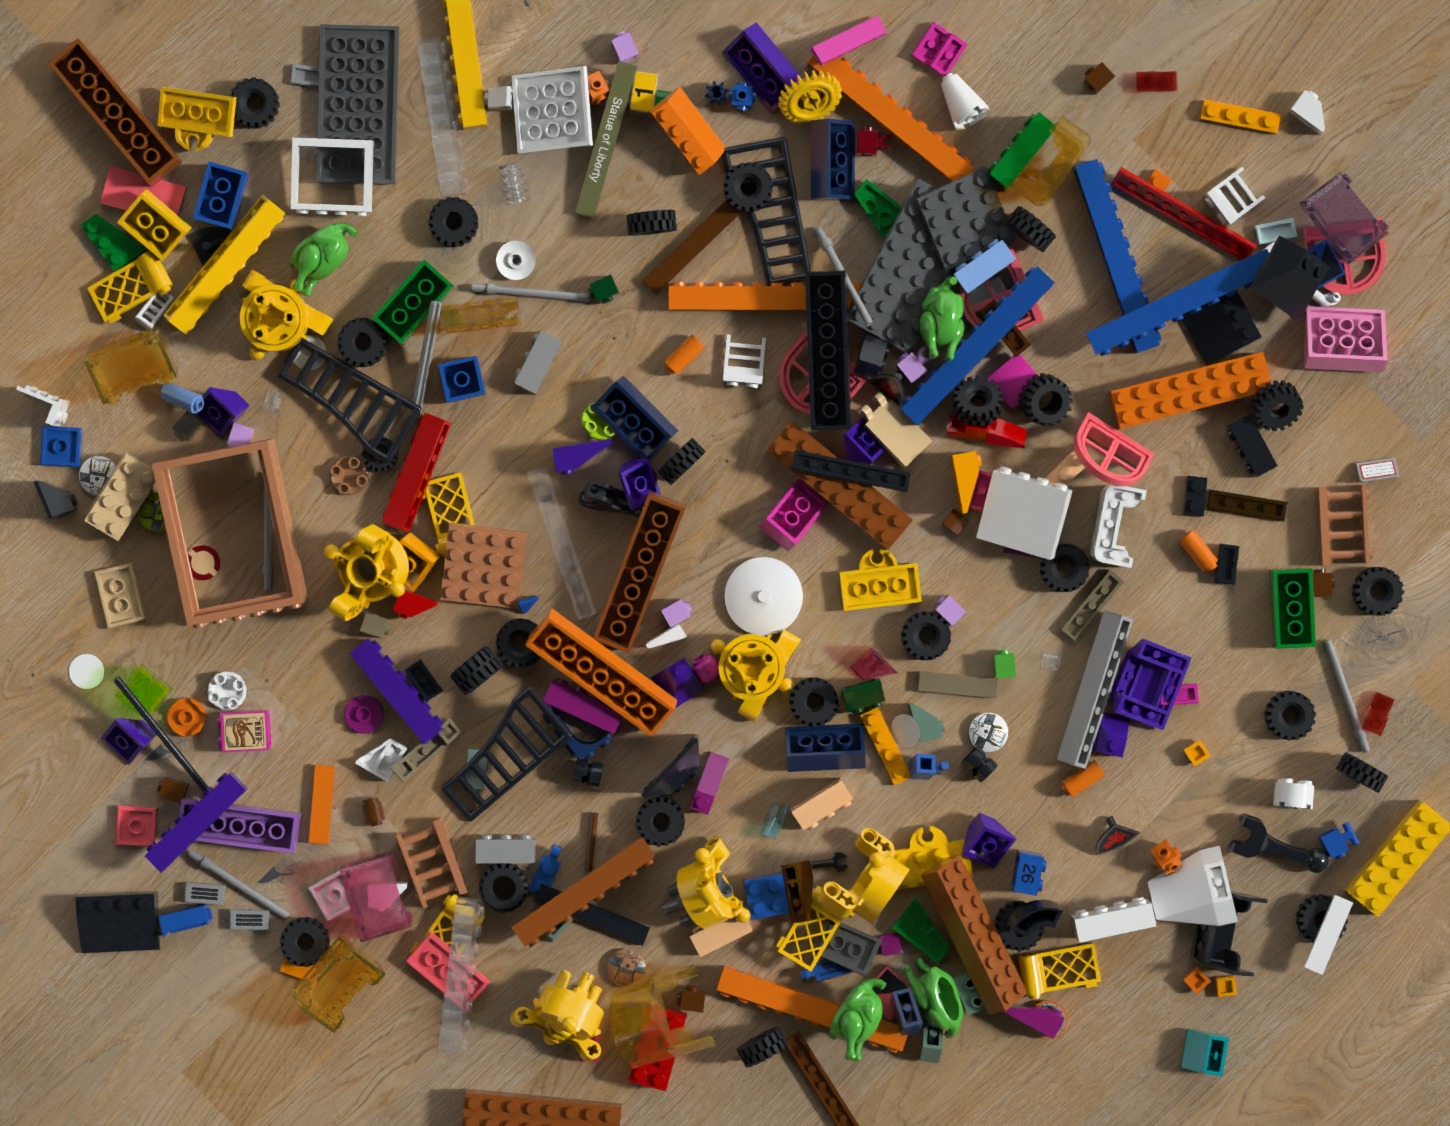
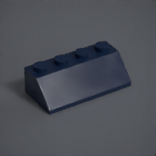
M837 119L811 120V199L855 200V122Z
M624 375L591 407L641 458H649L650 460L678 432L669 420Z
M863 723L820 725L817 727H785L787 772L866 768Z

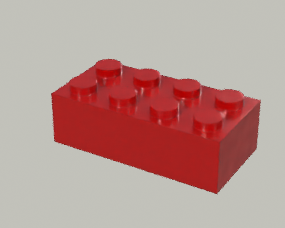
M649 1002L630 1070L629 1082L666 1092L687 1012Z

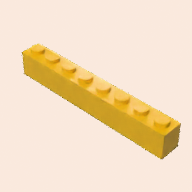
M442 0L443 8H447L448 16H445L446 28L450 27L451 34L447 36L448 46L453 49V55H450L451 67L455 66L456 74L452 76L454 86H458L459 94H455L456 105H460L461 113H458L459 125H463L464 130L488 127L471 0Z
M262 194L163 316L184 334L191 331L195 327L196 321L206 314L210 304L220 297L224 287L233 281V276L244 268L247 259L257 252L261 242L270 236L271 230L275 225L281 223L285 212Z

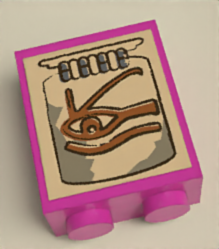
M270 710L222 712L220 717H217L218 729H221L218 745L219 748H222V753L272 749Z

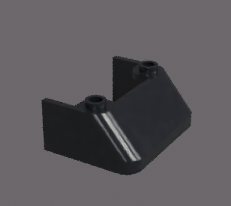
M1231 891L1236 916L1238 912H1248L1252 902L1267 903L1268 901L1265 898ZM1236 923L1222 926L1196 924L1191 950V959L1194 964L1231 975L1254 977L1253 972L1240 969L1241 957L1238 952L1231 950Z

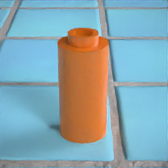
M691 334L664 361L666 363L664 368L671 375L674 373L679 375L705 347Z
M1194 529L1178 541L1202 572L1207 571L1209 573L1217 567L1216 562L1218 559Z
M1093 760L1087 764L1086 769L1081 768L1063 780L1061 788L1067 797L1071 795L1073 798L1102 779L1105 774L1097 762Z

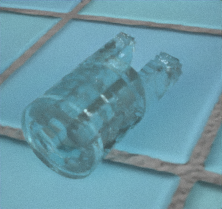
M775 800L771 805L760 833L777 839L789 806L783 805L776 818L775 816L780 804Z

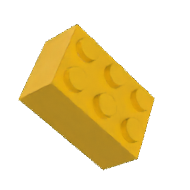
M147 189L138 196L117 222L162 261L169 256L192 228Z

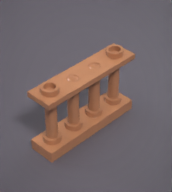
M1358 485L1359 491L1330 493V491H1327V487H1315L1319 565H1331L1330 561H1333V559L1362 558V563H1370L1373 553L1372 548L1369 547L1367 500L1370 498L1369 489H1366V485ZM1359 499L1360 511L1331 512L1328 510L1327 502H1330V500ZM1360 518L1361 530L1335 532L1329 530L1328 522H1331V520ZM1361 538L1362 550L1333 551L1330 549L1329 542L1332 539Z
M442 817L433 821L434 825L430 829L403 838L402 833H398L396 835L397 839L394 840L398 851L401 850L418 893L415 894L417 903L422 905L423 909L429 906L427 900L454 890L455 892L459 891L460 895L469 891ZM433 835L439 837L440 844L437 847L410 857L406 845ZM438 854H445L447 859L445 865L417 875L414 863ZM446 872L452 873L454 877L452 883L424 893L420 882Z

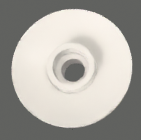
M510 241L504 244L497 253L496 264L498 270L508 279H524L531 274L535 267V254L531 247L524 242ZM515 257L520 259V263L517 265L513 264Z

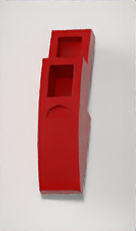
M949 415L946 430L947 436L983 439L988 445L1024 449L1027 437L1026 429L1002 419L992 420L990 425L985 423L984 427H980V424L972 427V423L969 422L966 425L964 424V419L960 421L958 416Z

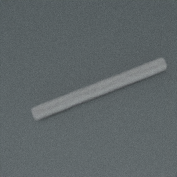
M431 301L413 394L412 402L418 404L421 408H423L442 306L439 301Z

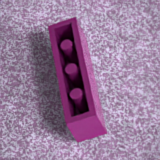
M561 678L552 680L543 700L545 703L608 732L615 733L622 715L593 695L592 697L585 694L587 690L578 686L574 689L568 686L569 682Z

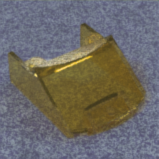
M694 964L659 974L655 972L613 992L609 1010L611 1033L618 1051L632 1068L716 1046L712 1035L693 1040L692 1034L687 1028L682 1027L670 1030L662 993L674 990L679 980L698 976Z

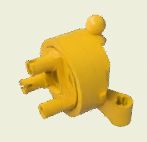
M251 269L242 286L251 291L247 298L244 297L242 299L244 302L240 310V325L245 337L254 345L249 351L252 359H262L265 354L264 350L282 352L293 348L303 338L307 340L308 336L305 334L308 327L324 336L334 320L305 303L304 299L299 295L301 292L293 289V284L297 278L291 281L289 289L272 283L265 276Z
M786 630L782 632L776 644L770 639L771 634H768L767 637L759 634H744L733 639L727 646L720 639L714 640L710 645V649L714 654H721L719 675L723 685L734 695L732 699L736 700L738 697L744 700L737 713L752 722H755L767 697L775 692L778 687L783 693H790L794 688L793 681L783 677L785 665L796 650L801 639Z
M561 970L555 985L545 986L539 999L534 998V1011L527 1007H519L512 1012L510 1022L515 1027L535 1026L542 1030L543 1039L547 1045L559 1044L565 1041L575 1047L582 1060L591 1062L601 1054L600 1045L589 1038L601 1033L598 1027L604 1012L596 1002L602 989L591 985L595 978L593 975L588 976L589 973L583 972L578 986L573 990H568L566 987L572 975L568 971ZM520 1013L522 1014V1018H523L522 1021L519 1020V1018H520L519 1014H520ZM591 1048V1052L594 1054L589 1055V1051L587 1049Z

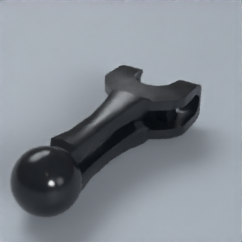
M595 480L589 481L578 496L580 505L589 509L628 514L640 517L642 512L641 509L631 510L630 506L619 503L618 501L628 502L625 492L607 483ZM584 495L586 496L587 499L592 500V501H591V502H587V501L584 499Z
M1245 813L1240 815V823L1251 830V836L1245 841L1231 840L1228 845V849L1231 852L1245 858L1255 857L1261 852L1283 855L1304 864L1307 870L1313 873H1320L1327 868L1329 859L1324 850L1320 848L1307 850L1282 842L1267 833L1264 823L1260 818Z

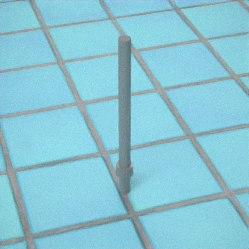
M817 227L815 233L820 240L822 250L826 251L836 270H844L833 249L832 241L830 238H827L822 227ZM846 273L847 292L865 325L870 326L873 324V321Z
M472 283V291L487 292V295L498 293L589 302V294L497 286L496 283H488V285Z
M265 484L264 566H262V574H264V590H272V574H274V566H272V522H270L272 517Z
M1327 640L1324 642L1353 723L1355 738H1358L1363 753L1370 751L1366 739V730L1361 725L1331 640Z
M193 849L187 855L200 863V866L205 870L209 869L285 920L289 916V912L214 864L213 860L207 856L203 857Z

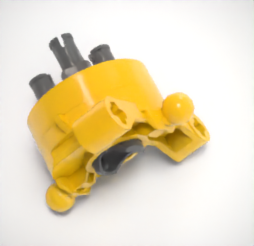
M719 837L710 839L705 844V848L696 850V861L680 868L677 872V882L666 887L669 896L679 895L676 896V899L662 904V909H667L663 912L668 916L678 910H686L688 914L679 919L684 929L694 924H697L702 929H708L733 917L739 923H746L750 919V912L742 907L743 901L735 897L732 886L723 875V872L720 871V866L727 859L730 852Z

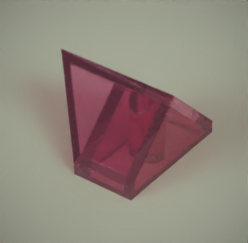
M872 646L850 666L863 681L868 678L898 673Z

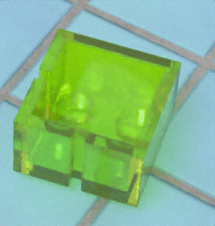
M139 665L128 679L130 681L125 684L152 716L172 692L173 688L161 678L154 679L157 676L146 666ZM119 690L115 697L142 717L122 691Z

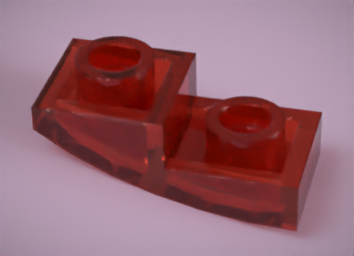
M1177 71L1136 72L1137 92H1178Z
M1375 691L1362 728L1381 736L1395 699Z

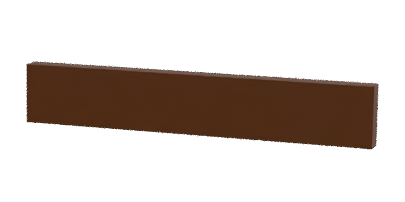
M726 199L643 279V282L655 294L659 293L741 212L734 209Z
M798 1030L787 1037L786 1040L789 1045L786 1048L835 1125L860 1126L801 1032Z

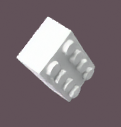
M1144 897L1134 898L1130 903H1125L1124 901L1115 902L1111 907H1105V905L1096 906L1093 911L1081 909L1075 911L1074 915H1071L1075 938L1079 943L1156 927L1152 903L1144 899Z

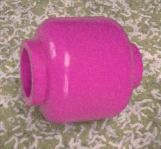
M704 653L694 659L692 671L700 682L713 683L719 678V664L712 655Z

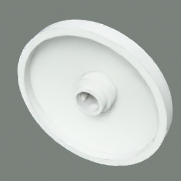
M758 557L742 563L733 571L726 584L725 605L731 619L740 628L752 634L772 635L783 631L794 622L802 606L803 592L799 578L788 565L774 558Z

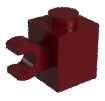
M862 127V130H858L857 156H877V148L891 149V146H886L883 143L884 139H891V135L885 134L878 139V131H874L873 127Z

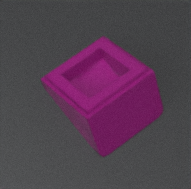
M898 932L879 936V939L882 940L881 949L883 956L902 953Z

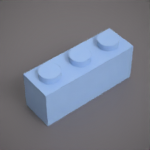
M996 239L988 245L989 250L984 253L979 251L971 257L973 259L972 262L968 265L964 262L955 269L957 272L954 275L967 294L1016 260L1003 240L999 242Z

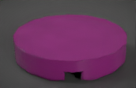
M358 695L352 698L344 711L345 721L354 732L360 734L376 730L381 725L384 717L380 702L369 695Z

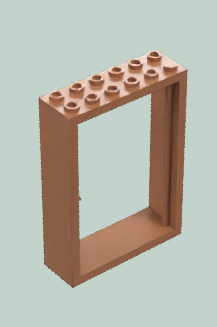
M274 438L163 460L152 464L187 626L193 625L194 628H200L211 621L213 625L220 624L228 620V618L235 621L243 619L247 614L255 617L263 615V613H266V610H270V613L282 611L286 606H289V609H295L304 605V602L309 598ZM257 451L272 517L270 522H273L287 592L200 609L169 468Z

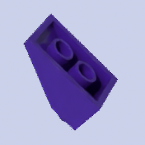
M608 439L552 448L556 472H561V475L574 474L573 470L580 468L612 445V440Z

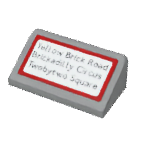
M1395 457L1356 463L1358 482L1399 477Z

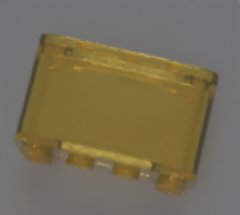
M1064 116L1050 129V132L1054 135L1052 145L1059 150V153L1044 174L1034 167L1026 168L1010 186L1036 206L1045 205L1056 194L1091 144L1090 136Z
M160 326L88 352L85 358V365L103 405L107 403L109 405L115 404L120 401L119 398L123 392H134L139 389V386L145 384L150 386L157 383V380L164 384H169L175 381L178 374V368Z
M341 936L335 940L299 981L293 990L292 996L299 1009L335 1033L345 1023V1015L342 1009L351 1003L353 997L364 988L366 982L371 986L378 985L386 974L375 959Z

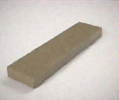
M1108 569L1059 630L1075 642L1124 581Z
M919 671L918 691L996 698L998 679Z

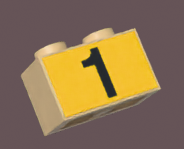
M636 71L632 85V95H629L626 106L630 107V112L651 115L649 110L655 106L658 74Z

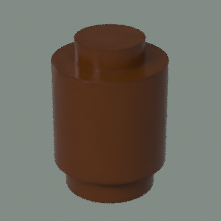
M378 797L363 800L364 805L362 808L366 824L370 823L371 827L381 825L382 820H385L381 801H379Z

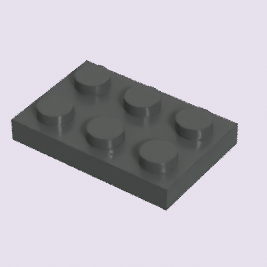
M827 919L823 926V931L832 930L835 923ZM840 923L820 957L866 977L882 940ZM822 935L818 937L814 948L822 947Z

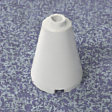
M950 73L943 77L941 87L955 129H965L964 125L967 123L972 126L987 115L986 110L990 109L988 105L958 74L953 75Z

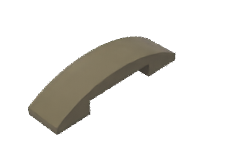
M451 718L447 719L442 725L445 730L428 744L421 742L390 768L403 783L462 733Z

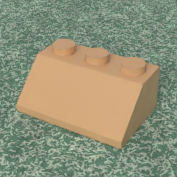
M841 778L791 808V812L803 830L806 828L811 830L819 825L817 822L822 818L827 820L834 816V811L838 808L843 810L852 804L850 801L853 800V797Z

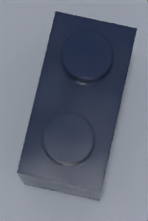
M911 987L892 992L890 1003L901 1036L920 1032L923 1023Z

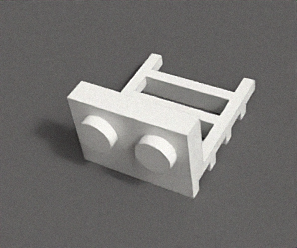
M1243 167L1203 195L1208 206L1214 209L1217 213V218L1226 227L1265 199L1264 195L1256 199L1238 174L1244 170ZM1235 178L1252 201V204L1248 207L1229 181ZM1225 185L1243 210L1237 213L1219 188Z
M727 334L723 382H727L726 385L738 386V383H745L746 387L758 388V385H762L766 338H762L761 345L730 343L731 335ZM730 347L760 349L761 355L760 357L729 354ZM729 359L760 361L759 369L728 366Z
M26 385L24 388L17 386L16 390L53 404L45 423L59 427L65 423L68 416L66 411L70 401L59 399L56 395L48 394L49 392L37 390L38 388Z

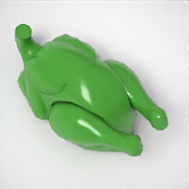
M334 223L324 226L298 244L289 262V266L292 269L296 268L299 271L297 280L293 284L294 290L309 297L312 289L319 281L330 276L341 266L349 252L345 233L348 232L351 237H355L358 234L352 225ZM308 277V278H309V281H308V283L306 284V286L303 288V283H304V281H305V278Z
M954 276L945 279L939 287L931 288L921 305L923 313L920 318V333L929 349V356L931 359L936 358L939 355L937 349L948 345L945 356L946 362L954 359L956 347L964 334V323L960 319L964 310L963 298L958 292L953 290V285L957 283V278Z
M918 958L915 961V966L925 973L919 979H916L910 965H906L903 969V973L910 983L916 1004L920 1007L922 1014L931 1026L946 1030L944 1033L945 1038H953L958 1034L961 1020L964 1017V1006L955 981L945 971L935 966L929 967L923 959Z
M871 978L856 985L832 1020L829 1037L832 1040L839 1038L847 1042V1052L845 1054L847 1060L861 1061L862 1044L874 1034L880 1023L883 1010L882 1001L873 991V988L879 987L884 989L886 982L881 979Z

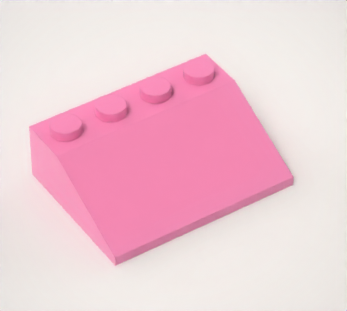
M1308 306L1306 308L1304 338L1305 369L1363 372L1384 371L1387 363L1385 310Z

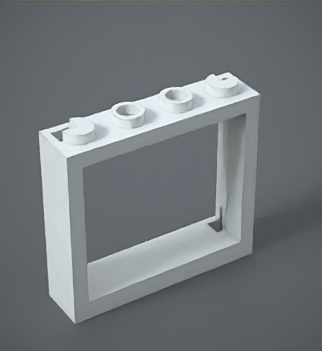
M292 138L291 209H296V213H308V210H316L315 214H327V210L335 211V215H347V211H355V215L366 216V212H372L374 141ZM299 146L365 148L363 206L298 203Z

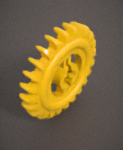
M812 70L811 77L808 76L807 72H804V79L797 75V83L790 79L792 87H788L785 84L787 92L781 90L782 97H779L781 113L785 115L786 119H791V122H798V124H802L804 121L806 124H809L811 120L824 119V115H830L829 111L836 109L835 106L839 104V99L842 97L840 83L834 75L830 76L826 72L824 77L823 72L820 70L817 76L815 71ZM817 90H820L824 93L822 101L820 100ZM800 97L806 108H802L797 104Z

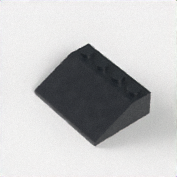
M1239 293L1227 297L1225 294L1218 297L1220 301L1209 306L1208 303L1201 305L1202 310L1191 314L1188 311L1182 314L1184 317L1182 321L1206 366L1261 338Z
M158 891L80 894L75 897L76 918L82 953L160 950Z

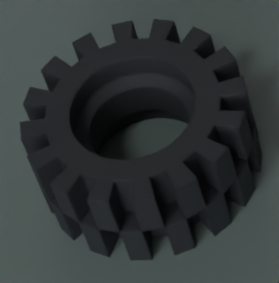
M383 437L377 447H384L388 452L393 442ZM364 447L362 456L368 468L376 472H386L396 465L399 452H396L392 461L388 464L377 462L373 455L369 454Z

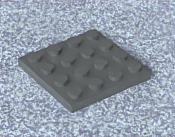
M986 166L915 198L944 271L971 260V257L979 251L982 253L989 250L988 245L996 239L999 242L1003 240L1004 243L1015 239L1011 227L1006 223V214Z

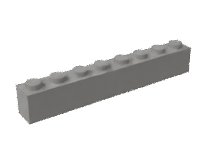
M1104 610L1057 760L1086 769L1134 619Z

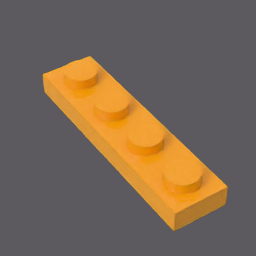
M1205 99L1203 100L1200 120L1273 134L1278 133L1281 118L1279 113Z
M873 708L861 714L860 716L894 786L909 779L910 772L879 708Z

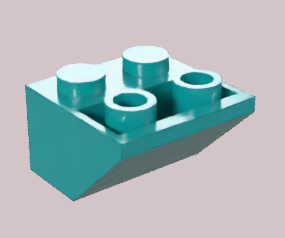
M1187 1028L1181 1067L1203 1074L1223 1077L1229 1037L1224 1034Z

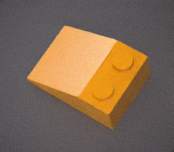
M976 451L950 456L960 514L967 513L979 473V466H982L980 454L976 455Z

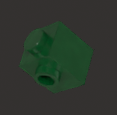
M611 274L590 283L591 288L588 289L592 300L596 299L598 303L602 302L603 304L614 300L613 296L619 294Z

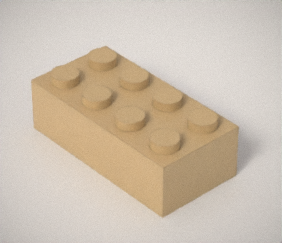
M125 452L85 514L84 521L119 541L156 482L153 468Z

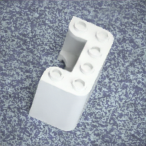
M1107 485L1102 489L1090 545V557L1094 561L1132 568L1133 558L1128 556L1126 547L1116 545L1123 507L1133 508L1139 503V500H1145L1147 490L1116 485Z

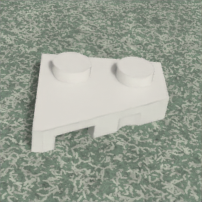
M390 738L356 760L355 764L388 782L393 774L390 768L402 759L407 747Z

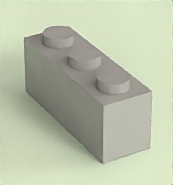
M540 331L539 334L536 333L531 341V344H533L531 351L527 350L522 359L525 362L522 369L518 368L513 376V379H515L514 383L537 394L563 342L543 331Z
M529 834L519 835V838H511V835H500V838H492V835H480V838L476 839V863H535L536 861L535 838H531Z

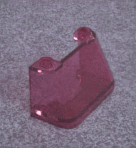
M391 851L348 862L340 867L341 878L361 942L412 926L411 923H413L411 912H407L403 908L393 873L395 866H397V860L395 855L391 854Z

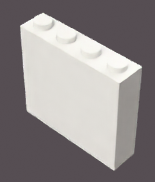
M1001 466L1000 469L993 470L976 538L1048 560L1055 558L1072 490L1067 489V485L1062 483L1050 484L1048 483L1049 480L1045 478H1030L1028 473L1011 472L1012 469Z

